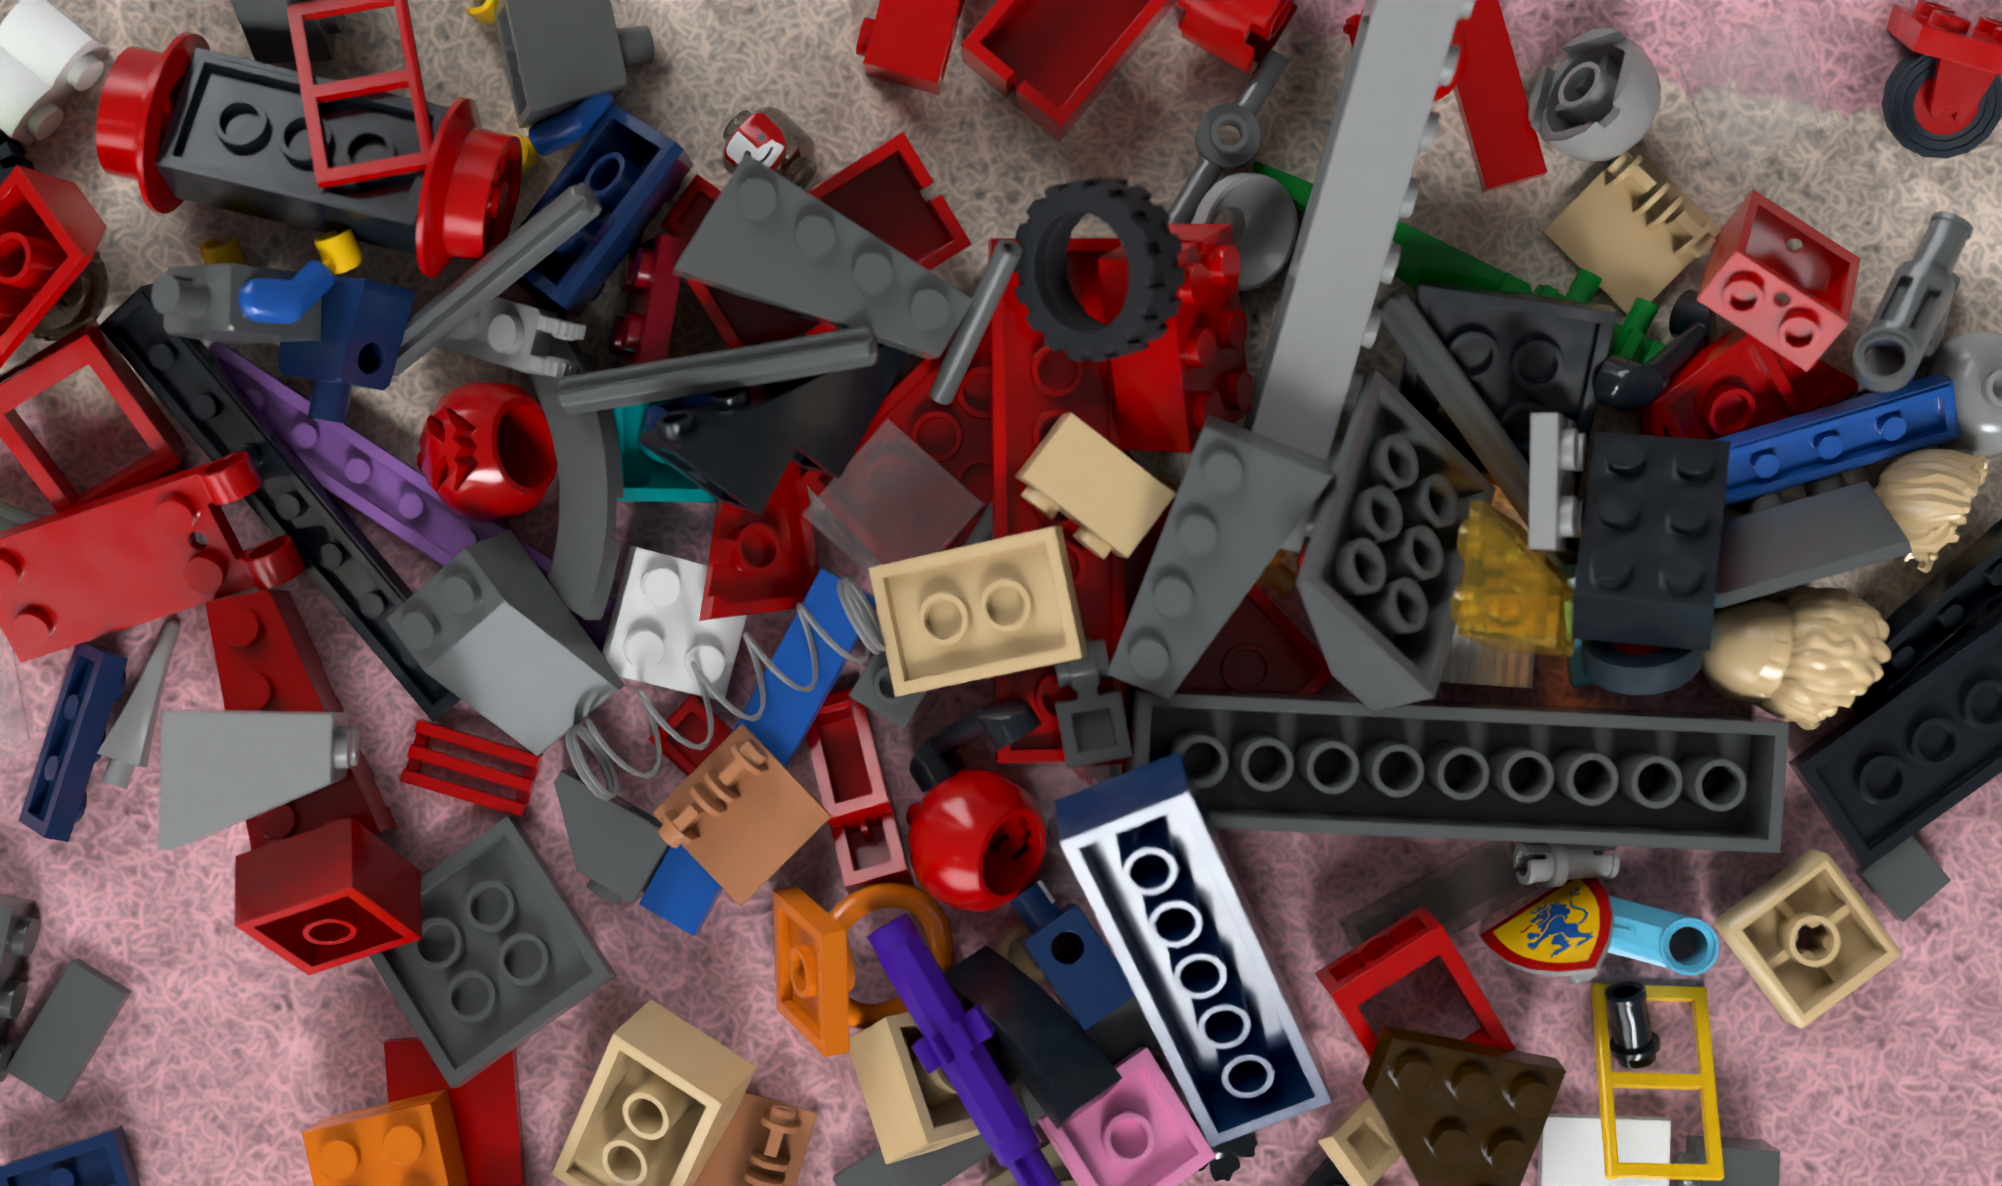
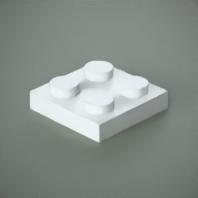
M630 545L602 650V655L619 677L702 696L690 665L691 661H695L711 684L725 698L747 615L699 621L707 565ZM707 689L709 698L716 699L713 696V694Z

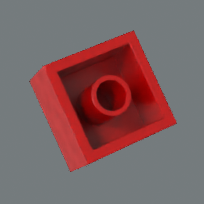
M352 817L330 820L314 830L290 838L274 839L265 843L263 847L235 856L234 926L309 976L422 939L420 870Z

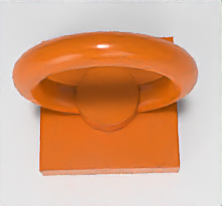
M881 882L868 885L844 898L830 913L826 912L797 886L772 890L776 1009L824 1057L850 1052L849 1026L866 1029L885 1017L909 1012L900 996L876 1004L858 1002L848 996L855 983V966L851 949L847 943V932L863 916L883 908H900L912 913L922 923L926 932L928 947L942 971L945 972L950 967L953 953V938L948 918L938 902L918 887L900 882Z

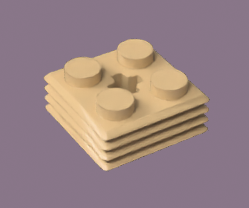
M1814 849L1805 852L1714 921L1717 931L1783 1020L1798 1028L1806 1027L1896 960L1901 953L1898 946L1828 853ZM1803 925L1810 928L1816 927V930L1810 935V940L1814 945L1810 951L1800 948L1795 944L1799 939L1797 932Z

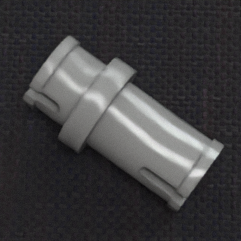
M1519 843L1514 849L1513 867H1528L1527 871H1518L1515 874L1521 884L1529 885L1534 882H1541L1543 886L1553 888L1563 886L1567 880L1599 877L1613 878L1619 871L1620 856L1619 853L1604 855V851L1615 850L1617 846Z

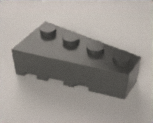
M745 153L672 273L673 275L694 282L698 281L725 290L727 293L751 301L755 300L791 312L793 315L842 330L862 326L870 327L878 343L928 360L940 357L974 302V299L747 153Z

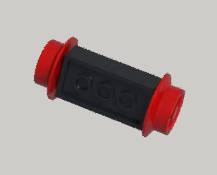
M191 32L178 35L163 53L137 46H131L122 51L108 73L97 113L96 147L102 168L110 175L138 181L140 193L145 204L154 212L168 214L177 209L184 200L323 233L333 230L341 233L351 228L356 241L417 255L418 265L422 274L431 278L440 276L454 257L479 262L508 238L516 211L522 176V147L519 138L482 129L478 108L474 100L460 97L450 107L426 102L433 145L425 170L319 189L315 178L298 72L211 51L209 44L201 35ZM313 75L315 85L336 81ZM379 92L318 103L329 168L421 152L411 98Z

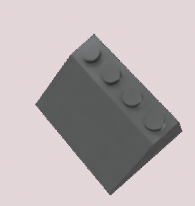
M1377 370L1366 373L1333 471V477L1330 480L1296 581L1331 674L1373 712L1435 698L1496 490Z

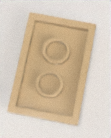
M1053 526L868 568L884 646H886L885 651L895 697L1089 656L1061 526Z

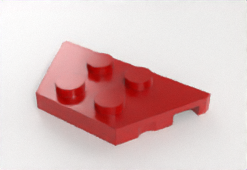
M1735 326L1688 360L1662 384L1657 397L1650 404L1641 408V435L1714 440L1839 403L1858 389L1859 385L1855 379L1819 359L1806 372Z

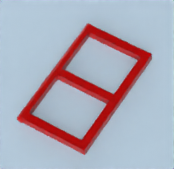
M316 0L286 5L318 188L425 170L433 145V136L408 0ZM395 6L406 69L315 85L304 21ZM409 87L421 152L329 168L318 103Z

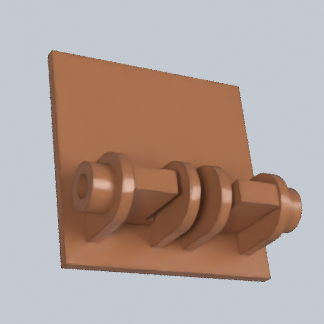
M744 723L652 813L662 824L658 829L660 837L672 848L676 849L681 844L740 907L832 817Z
M746 1091L734 1117L693 1186H796L818 1112Z

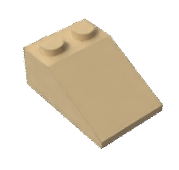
M652 999L649 1000L613 1033L552 1175L568 1186H693L734 1117L757 1067Z

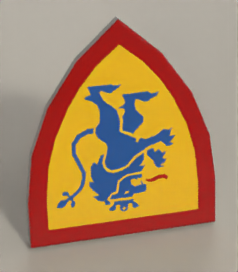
M1597 878L1567 880L1563 886L1552 888L1479 936L1492 953L1509 966L1532 974L1566 976L1571 983H1582L1593 979L1598 974L1611 945L1614 927L1611 900Z

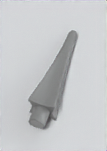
M169 619L165 623L144 672L97 754L110 757L101 782L127 789L135 766L147 768L161 694L171 655L180 630V622L177 619Z

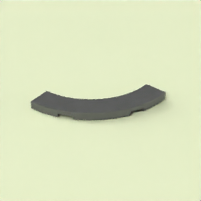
M521 277L499 294L500 297L559 312L558 318L566 319L564 314L540 290ZM553 337L549 356L567 359L570 363L578 365L576 375L597 371L590 354L582 353L576 340L568 341ZM524 372L546 416L558 466L560 491L559 522L556 546L547 580L569 609L585 620H602L613 585L621 541L620 539H614L616 498H623L621 454L611 409L568 415L559 406L557 398V386L561 378Z

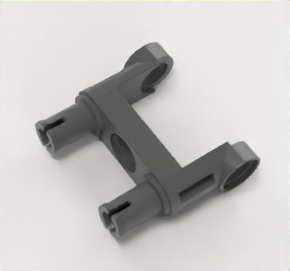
M1939 211L1933 213L1930 218L1929 227L1913 259L1904 262L1895 270L1866 332L1855 345L1852 368L1859 388L1852 392L1847 400L1874 392L1896 391L1908 382L1925 377L1943 339L1954 291L1958 288L1961 281L1958 275L1952 271L1967 239L1971 237L1974 229L1971 223L1963 217L1949 212ZM1869 350H1871V352H1870V354H1869V356H1868V358H1867V360H1866V362H1865V361H1864V356L1868 353Z

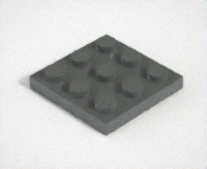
M509 816L420 878L422 939L369 956L450 1088H459L617 976L516 818Z

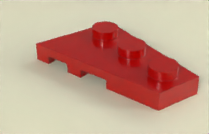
M790 461L760 515L723 504L719 501L717 502L699 621L796 609L797 603L803 602L819 573L808 488L800 479L805 474V469Z

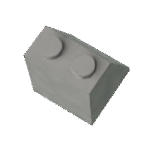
M198 709L162 711L158 850H174L199 841L347 778L348 768L350 766H358L359 726H349V712Z

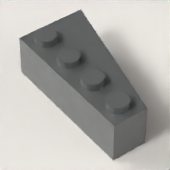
M1208 415L1107 675L1170 699L1333 477V462Z

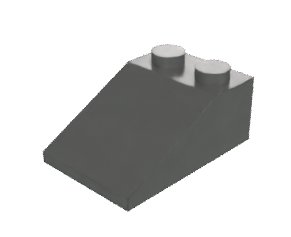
M510 529L464 548L386 618L424 672L536 756L545 752L567 733L568 728L579 724L625 686Z

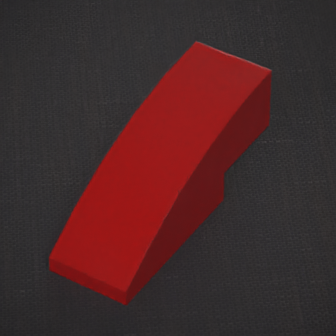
M853 688L829 694L806 735L822 805L832 815L827 822L831 828L844 887L849 895L863 887L881 882H900L915 885L868 711L865 705L849 696Z

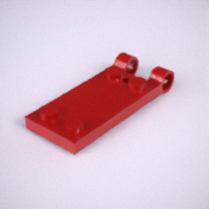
M247 451L234 452L215 461L1 531L0 627L20 662L204 604L205 601L220 599L254 587L260 590L271 589L285 584L301 574L306 565L290 536H279L243 550L220 506L239 500L251 494L262 485L263 481ZM193 532L203 533L207 537L208 543L200 544L196 542Z

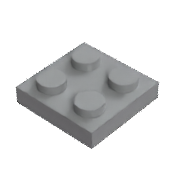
M1531 413L1528 549L1574 552V538H1581L1585 499H1576L1575 472L1586 471L1587 437L1586 433H1578L1575 421L1559 413Z

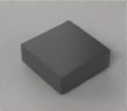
M1913 836L1868 868L1861 866L1855 871L1893 917L1902 922L1951 881Z

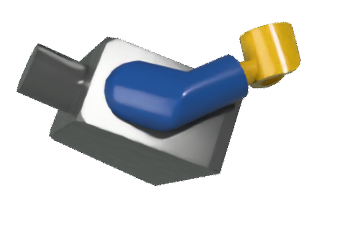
M486 0L482 6L477 8L470 7L466 10V13L481 23L489 24L496 22L519 129L530 127L528 136L505 133L516 136L520 140L522 147V173L533 168L537 162L538 153L546 156L582 139L597 125L615 99L627 86L625 67L651 64L654 60V43L649 27L645 25L617 29L610 0Z
M351 228L341 233L335 230L329 231L314 240L322 262L311 260L299 272L248 266L245 263L237 237L232 238L223 245H220L217 238H211L200 245L205 265L169 267L166 273L161 275L152 287V304L159 313L164 314L163 327L169 335L225 344L321 341L322 296L334 285L333 275L349 271L362 263V252Z

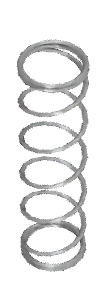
M844 577L843 580H838L837 592L844 611L856 633L866 645V651L863 656L859 658L853 657L843 650L821 628L802 603H797L796 609L807 638L812 660L813 679L810 685L805 687L799 686L785 676L765 655L748 632H744L743 638L749 650L759 684L760 708L758 713L750 716L736 709L711 684L695 661H691L690 665L700 687L707 713L708 736L705 742L693 744L681 737L659 715L644 691L638 690V695L647 712L655 739L656 764L653 770L642 773L628 766L606 744L598 733L593 721L586 718L585 723L588 728L575 724L567 729L565 738L568 753L580 778L596 797L609 801L611 798L617 797L619 787L617 775L610 758L634 776L647 779L655 776L661 764L662 754L660 734L656 721L683 745L698 750L707 748L713 736L714 726L712 707L707 689L723 706L738 717L750 721L760 719L765 709L766 691L757 655L778 678L793 689L806 693L814 690L818 679V660L808 622L826 643L847 660L861 664L867 661L870 651L877 655L881 651H885L886 646H884L879 619L863 591L849 577ZM577 735L586 743L595 756L604 775L607 790L590 770L580 749Z

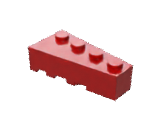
M268 589L205 601L225 710L345 712L339 698L335 696L322 668V661L288 590ZM361 750L358 766H350L348 768L347 778L246 820L251 850L263 847L265 843L274 839L290 838L321 827L323 823L334 819L352 817L373 834L396 828L397 824L389 807H386L373 779L375 778L365 755H362Z

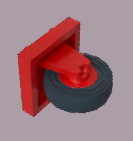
M1918 0L1914 9L1894 4L1886 30L1911 49L1912 52L1897 63L1887 79L1882 99V109L1887 128L1903 147L1922 157L1951 158L1970 152L1990 136L2002 115V21L1980 16L1976 26H1972V21L1955 15L1956 10L1934 2Z

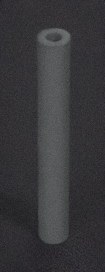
M1000 239L997 242L973 294L972 299H974V302L961 321L929 390L931 398L940 404L952 403L1022 255L1021 246L1010 239Z

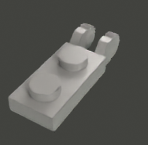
M497 296L438 344V347L521 372L562 378L576 375L578 365L570 363L567 359L549 356L553 337L568 341L584 340L586 325L558 318L559 312Z

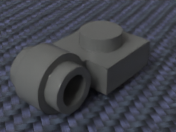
M1089 635L1085 636L1088 657L1053 664L1058 688L1071 685L1072 691L1076 692V697L1054 701L1067 768L1132 756L1121 691L1114 689L1097 692V687L1100 686L1099 680L1111 678V676L1107 675L1110 666L1104 640L1091 641Z

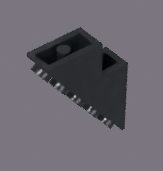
M877 342L878 360L871 366L714 391L709 395V402L692 410H678L662 415L656 420V427L642 433L637 442L719 502L760 515L790 461L800 468L841 478L910 353Z

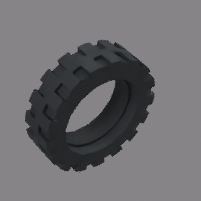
M1097 177L1070 181L1050 187L1044 191L1046 198L1035 199L1026 210V213L1029 215L1027 222L1019 224L1016 231L1015 241L1019 242L1023 251L1014 272H1018L1019 286L1014 287L1019 304L1025 303L1029 312L1025 318L1034 332L1041 331L1046 336L1043 342L1055 352L1067 351V358L1073 361L1082 362L1092 359V362H1101L1145 350L1149 347L1147 342L1159 340L1166 333L1169 327L1165 322L1169 317L1176 316L1180 307L1181 299L1176 297L1178 286L1184 285L1185 267L1178 265L1177 253L1183 252L1178 233L1171 234L1167 225L1171 218L1162 205L1154 206L1149 201L1152 197L1150 192L1140 185L1127 186L1128 180L1121 177ZM1087 213L1093 214L1107 222L1121 240L1129 263V290L1124 307L1109 325L1101 323L1085 312L1075 299L1067 277L1066 250L1071 233Z

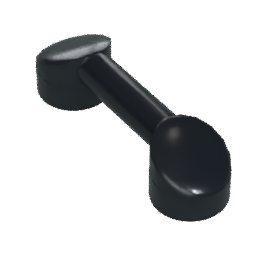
M1686 290L1679 296L1673 306L1669 320L1670 334L1674 339L1646 364L1620 355H1613L1604 362L1598 372L1594 386L1595 399L1599 404L1624 412L1636 411L1647 406L1657 397L1662 384L1700 349L1706 348L1714 342L1716 312L1696 300L1698 291Z
M1003 698L990 701L927 738L911 760L910 774L923 793L965 767L956 752L961 747L987 734L996 750L999 751L1040 726L1042 722L1026 700Z

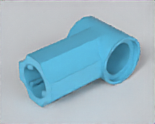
M1608 895L1614 915V927L1608 953L1665 967L1679 974L1690 976L1704 973L1714 965L1719 955V941L1715 931L1708 923L1686 913L1673 912ZM1683 927H1692L1697 936V947L1694 953L1681 960L1674 959L1669 950V941L1673 933Z

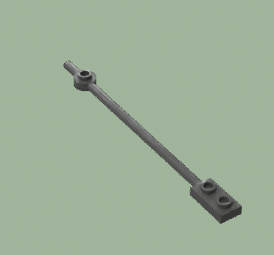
M1267 49L1234 103L1217 105L1203 115L1195 135V146L1200 160L1167 213L1171 221L1167 224H1191L1200 202L1205 194L1214 186L1222 172L1240 170L1252 161L1261 141V129L1256 116L1289 63L1283 55L1272 49ZM1225 125L1234 126L1240 132L1241 140L1234 145H1225L1218 139L1217 130ZM991 502L964 546L992 540ZM881 651L880 654L872 656L849 696L900 728L905 729L928 690L895 697L886 651Z

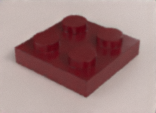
M660 234L637 245L635 254H626L620 276V290L628 292L624 317H615L609 340V353L617 355L615 368L667 360L681 277L672 273L686 250L687 239Z

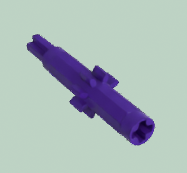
M907 912L866 936L877 954L882 967L924 1036L914 1042L915 1045L912 1046V1049L927 1074L940 1066L942 1067L986 1144L991 1148L999 1164L1008 1167L1018 1186H1062L1038 1146L1042 1142L984 1042V1040L993 1036V1032L996 1030L981 1005L978 1004L968 1011L965 1010Z

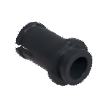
M1633 981L1619 982L1609 986L1604 994L1609 1007L1613 1037L1609 1040L1610 1053L1613 1057L1617 1058L1619 1065L1629 1069L1647 1067L1655 1062L1656 1053L1660 1050L1661 1042L1659 1036L1652 1032L1645 986Z

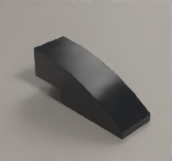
M987 945L944 972L965 1010L968 1011L980 1004L996 1030L993 1032L994 1035L984 1040L1009 1084L1012 1085L1021 1079L1057 1130L1105 1097L1123 1078L1095 1042L1048 993L1014 964Z

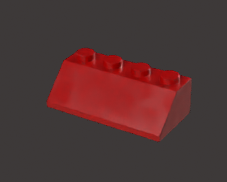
M18 165L0 185V368L93 259L107 228L106 224L74 182Z

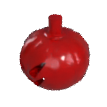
M472 381L442 395L435 409L425 421L419 442L421 451L417 455L419 470L424 473L428 485L439 495L442 502L466 520L481 522L509 521L539 505L558 469L552 436L542 406L528 392L516 384Z
M964 769L949 777L945 782L933 786L922 798L921 803H913L906 813V821L910 826L908 834L911 848L910 861L915 876L923 890L936 900L946 903L954 909L976 912L995 910L1026 890L1034 880L1043 861L1046 837L1041 809L1036 799L1027 790L998 771ZM1008 833L1009 839L1002 841L1000 846H996L999 839ZM1030 846L1031 850L1024 854L1023 851Z

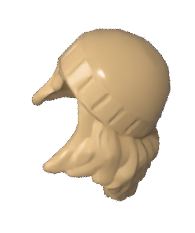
M1798 586L1786 597L1779 598L1776 601L1753 598L1722 607L1716 611L1713 619L1710 651L1702 650L1701 668L1708 685L1719 696L1746 704L1757 705L1765 712L1783 721H1795L1805 730H1814L1821 725V721L1826 717L1834 716L1839 706L1850 708L1856 696L1864 695L1868 687L1880 680L1884 674L1880 663L1887 662L1891 658L1890 648L1885 643L1890 629L1888 623L1882 619L1880 612L1874 607L1868 606L1866 601L1850 595L1845 588Z

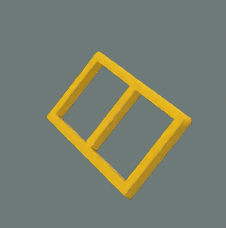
M1592 983L1591 1000L1605 1178L1608 1180H1615L1617 1178L1723 1180L1725 1177L1706 987L1644 985L1647 993L1646 1001L1692 1002L1698 1074L1612 1072L1604 992L1613 984ZM1613 1088L1700 1090L1706 1164L1619 1162Z

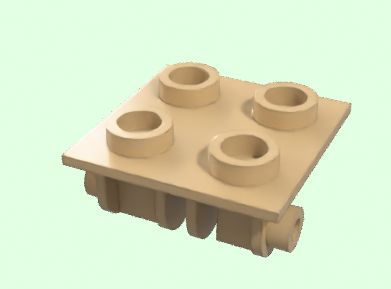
M1634 145L1625 153L1617 156L1542 233L1579 269H1585L1601 277L1602 282L1598 288L1627 316L1636 297L1652 302L1695 257L1699 258L1716 242L1715 237L1722 230Z

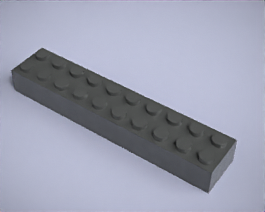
M1130 686L1127 729L1132 756L1127 757L1125 773L1180 751L1215 829L1781 853L1789 723L1759 715L1422 700L1373 712L1356 696L1177 688L1170 699L1140 687Z

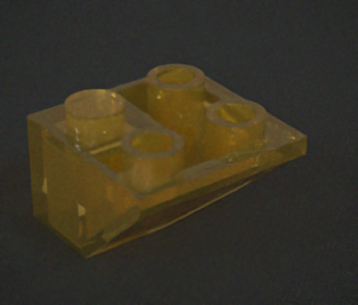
M1471 500L1469 519L1462 521L1458 535L1459 553L1461 558L1465 559L1462 585L1458 584L1455 587L1452 596V618L1454 623L1458 624L1457 633L1495 652L1573 657L1575 640L1573 638V584L1544 551L1528 549L1529 533L1522 525L1485 501Z

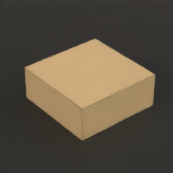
M1369 1098L1359 1101L1350 1107L1318 1140L1320 1146L1350 1186H1373L1401 1156L1382 1117Z

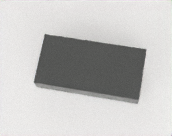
M72 960L9 1062L6 1072L57 1103L67 1100L132 991L82 960Z

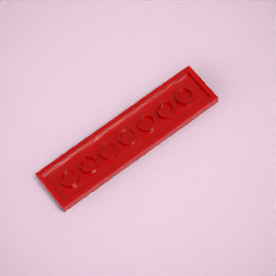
M990 238L988 240V262L1000 239H1010L1017 244L1019 242L1015 241V238ZM1070 238L1066 250L1067 277L1074 297L1089 316L1106 325L1097 258L1120 247L1121 240L1119 238ZM1013 272L989 323L992 540L1053 526L1062 527L1084 636L1089 635L1091 641L1104 640L1110 666L1125 628V558L1118 557L1110 551L1103 560L1088 550L1073 537V534L1079 527L1059 511L1053 519H1050L1035 509L1021 497L1027 486L1014 476L1059 417L1070 412L1123 452L1111 360L1092 362V359L1082 362L1073 361L1067 358V351L1055 352L1043 342L1046 336L1041 331L1034 332L1025 318L1029 312L1025 303L1019 304L1014 287L1019 286L1018 272ZM1053 664L994 676V700L1003 698L1026 700L1042 722L1040 726L999 751L995 748V761L998 764L1065 762L1054 701L1076 697V692L1072 691L1071 685L1058 688ZM1112 676L1111 678L1099 680L1100 686L1097 687V692L1114 689L1121 691L1126 718V682ZM1127 757L1110 761L1127 760Z

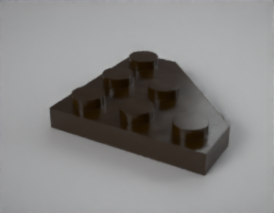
M1383 1025L1362 1084L1419 1186H1521L1566 1070L1553 1057Z

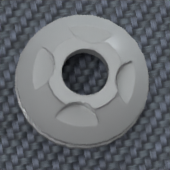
M1237 173L1220 180L1205 194L1197 208L1193 224H1214L1221 211L1229 207L1233 208L1236 215V226L1232 233L1233 244L1239 252L1241 262L1240 273L1237 279L1238 290L1249 291L1271 281L1283 269L1290 258L1297 236V211L1290 193L1276 179L1258 173Z

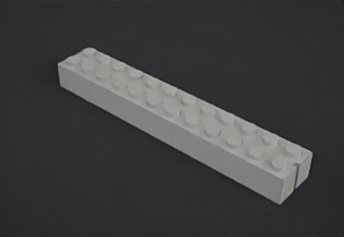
M1366 0L1254 388V397L1251 404L1252 411L1247 414L1243 427L1249 431L1333 462V471L1344 441L1343 437L1338 436L1339 429H1336L1341 411L1353 412L1362 384L1363 374L1357 373V367H1355L1361 346L1369 349L1372 348L1381 320L1382 310L1376 309V305L1373 304L1379 282L1390 284L1398 264L1401 245L1395 244L1392 241L1399 217L1410 218L1417 200L1421 180L1411 177L1418 151L1429 153L1438 129L1440 113L1430 111L1437 86L1440 87L1441 85L1449 86L1457 65L1460 46L1450 44L1456 21H1460L1461 18L1468 19L1470 17L1475 0ZM1321 493L1280 548L1300 553L1304 537L1312 536L1324 501L1320 499Z

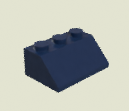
M613 103L519 228L570 186H577L580 183L590 186L594 195L601 201L600 214L525 273L523 277L578 318L587 305L601 294L606 280L625 255L638 245L644 230L665 202L672 199L680 189L682 180L693 167V163L685 150L669 137Z

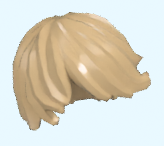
M1921 449L1903 454L1885 466L1879 476V485L1874 490L1910 542L1912 553L1901 556L1905 562L1914 559L1919 563L1917 569L1927 573L1932 569L1934 560H1938V551L1948 542L1959 541L1960 535L1956 532L1957 526L1967 524L1966 514L1969 513L1972 498L1977 495L1978 486L1985 482V477L1989 474V460L1984 455L1973 456L1949 449Z

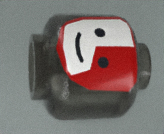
M763 107L753 113L749 110H744L737 114L724 130L723 139L726 141V144L722 151V165L730 176H732L745 153H747L803 190L812 181L817 170V164L814 162L816 145L810 135L781 109L777 107Z

